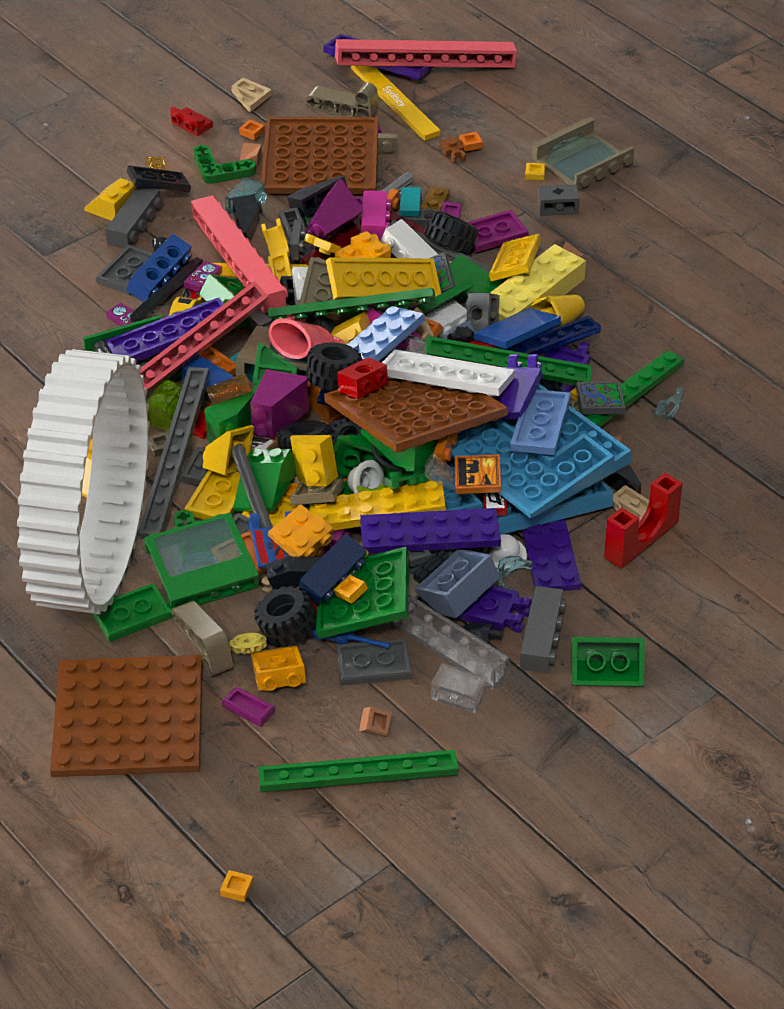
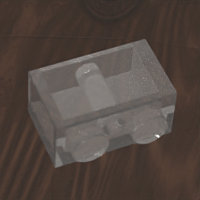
M442 663L431 682V699L476 713L486 695L487 677Z

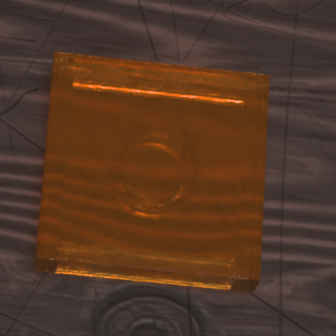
M246 374L206 388L212 405L253 391Z

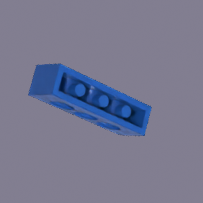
M172 233L132 275L126 291L141 301H146L169 281L172 275L174 276L180 271L182 264L186 265L191 258L189 253L192 246Z

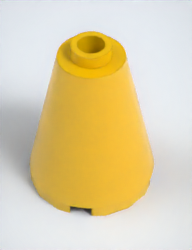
M579 295L540 297L531 305L533 309L561 316V323L542 332L547 335L545 337L558 335L585 310V303Z

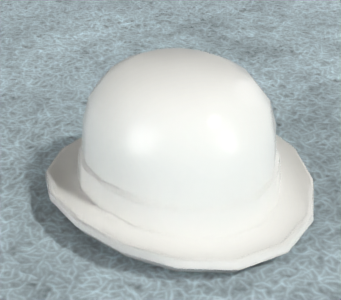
M366 460L360 463L359 466L354 467L350 471L347 479L348 487L354 494L360 493L357 490V486L370 489L378 487L383 483V468L374 460Z
M500 534L501 546L484 547L483 554L491 555L496 568L501 570L521 568L526 563L528 557L523 544L516 540L515 537L507 534Z

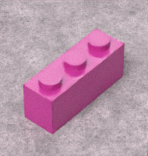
M364 191L361 233L368 231L371 235L376 234L379 241L385 229L390 225L391 199H387V191Z

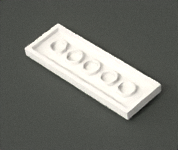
M396 349L382 362L387 365L388 379L398 378L407 382L425 383L428 386L438 385L444 386L447 389L466 390L469 393H484L492 397L499 396L515 378L514 369Z

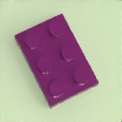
M512 210L468 222L479 230L472 246L475 253L501 246L503 242L529 235V231Z

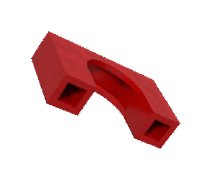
M664 473L651 483L649 504L640 521L639 517L622 507L607 518L604 558L622 569L678 523L683 483Z

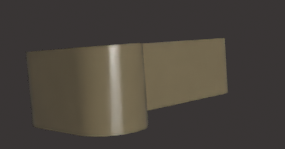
M368 82L364 83L356 95L316 86L305 98V103L312 110L341 117H372L378 108V91L374 84Z
M195 601L171 609L176 626L201 652L204 667L210 677L233 668L230 647L224 631Z

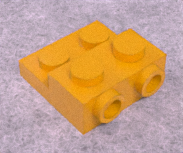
M366 231L352 237L350 245L335 251V258H391V248L387 243L382 244L376 234L371 235Z
M300 504L270 529L268 536L290 556L314 557L321 546H327L333 539V528L318 514L314 516Z
M297 645L250 653L259 691H273L278 687L284 686L297 687L302 683H306L305 668Z

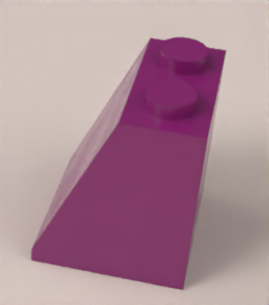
M339 179L327 193L306 228L307 234L327 240L353 223L363 212V209L342 179Z
M266 369L250 403L252 426H254L253 435L274 439L280 429L294 423L308 412L307 376Z

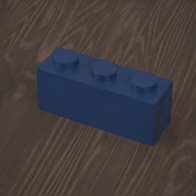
M345 534L300 579L298 586L308 593L311 601L318 607L324 601L326 603L329 602L335 595L334 589L354 570L358 572L364 566L367 550L348 534Z

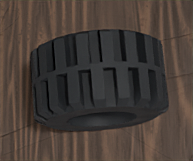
M434 211L424 233L428 238L461 253H469L479 230L470 223L448 213Z
M326 342L317 344L308 351L306 369L308 381L321 389L329 391L338 390V372L361 361L362 355L357 349L342 343Z
M315 420L289 424L280 429L276 434L278 447L280 449H291L292 452L290 440L292 435H331V427L325 422Z
M283 586L278 590H273L270 594H266L263 600L258 602V607L254 610V619L263 636L267 638V642L270 645L273 644L274 647L294 646L298 642L304 641L307 636L313 633L312 630L316 629L317 611L308 593L299 586L296 588L295 586Z

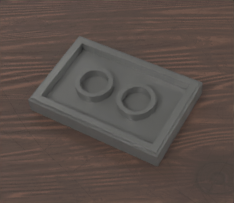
M128 245L96 277V283L130 295L131 293L126 291L130 278L153 253Z
M406 638L380 641L389 642V649L364 642L336 645L341 685L412 679Z

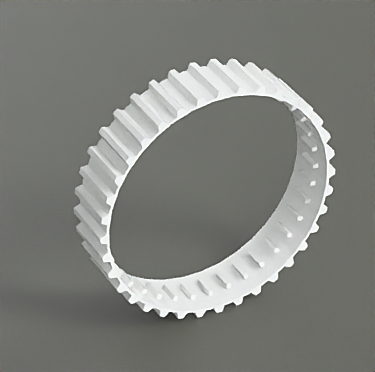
M75 349L66 350L65 354L59 355L58 362H53L52 372L46 375L45 386L39 391V402L37 408L34 407L32 425L31 428H28L27 449L23 453L24 466L23 472L20 474L21 494L18 497L20 510L17 520L20 535L17 545L21 552L19 566L23 567L22 581L27 582L26 593L31 594L30 600L36 602V606L101 614V611H107L108 605L113 604L114 595L118 596L121 582L124 583L125 571L130 566V556L132 550L135 549V538L140 528V514L144 506L143 495L147 484L145 478L148 468V430L150 427L147 417L149 404L146 403L147 388L143 386L144 375H140L141 367L136 365V359L131 358V356ZM93 430L89 490L80 530L84 472Z

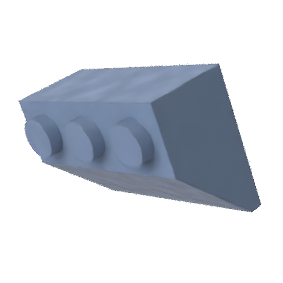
M457 549L414 589L440 615L457 618L466 608L477 601L480 595L491 588L500 576L491 555Z

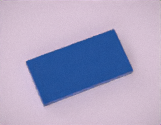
M528 308L474 332V339L507 349L561 323V316Z

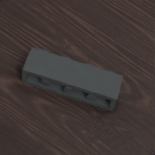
M137 186L105 229L107 245L125 249L128 245L132 246L137 241L140 233L145 230L148 222L153 219L156 211L162 206L163 200L160 196V189Z
M535 586L520 654V670L548 674L550 664L554 665L556 651L553 650V647H558L560 635L556 632L562 629L563 616H560V613H565L566 599H562L563 589Z

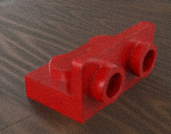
M174 106L170 108L171 123L197 137L213 127L212 120L188 107L182 110Z

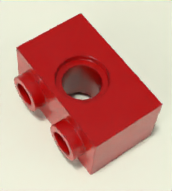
M368 357L339 371L338 391L359 399L387 385V365Z

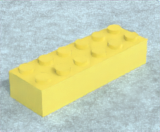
M556 244L551 246L533 260L529 272L510 277L490 292L500 295L498 322L525 309H533V306L531 307L532 303L540 297L562 296L585 280L586 260Z

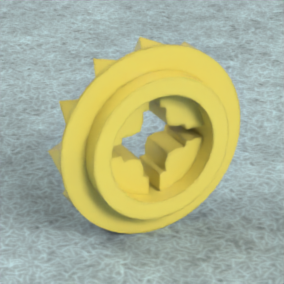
M259 633L240 634L229 642L230 650L237 654L261 651L267 646V638Z

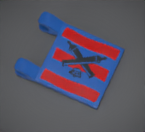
M286 511L285 517L292 511ZM250 514L248 526L252 535L258 568H266L267 563L290 556L268 536V531L273 527L260 528L259 514Z

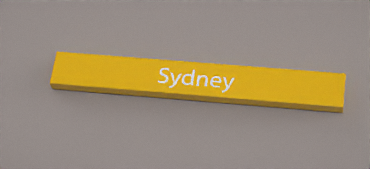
M351 65V69L365 83H372L376 86L378 96L424 141L440 136L441 130L376 67Z

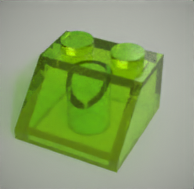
M164 379L146 401L149 404L147 417L150 426L169 431L183 387L182 384ZM201 405V407H200L199 413H201V412L203 411V406H202V405Z

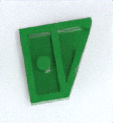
M258 343L252 384L261 382L266 369L298 375L299 368L264 344Z
M423 467L416 472L402 474V471L389 472V476L383 477L384 486L392 489L399 488L400 485H413L432 480L431 471L424 470Z

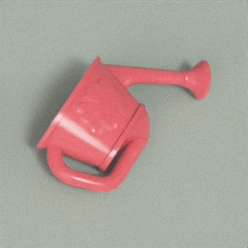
M295 317L281 318L273 321L269 327V338L272 345L282 355L292 359L307 357L310 348L317 344L326 342L345 344L342 339L332 336L325 328L306 323V319L296 320Z

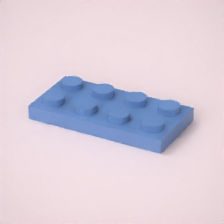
M391 306L347 345L357 349L362 355V360L369 357L380 361L425 321L424 314Z
M535 390L522 417L518 418L510 444L511 451L555 455L571 401V393Z

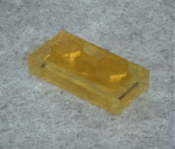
M145 157V165H149V168H161V165H165V157Z

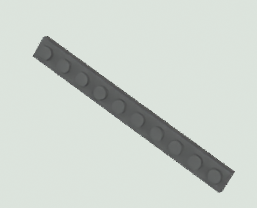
M188 367L138 531L140 539H144V537L153 533L164 532L210 377L209 368Z

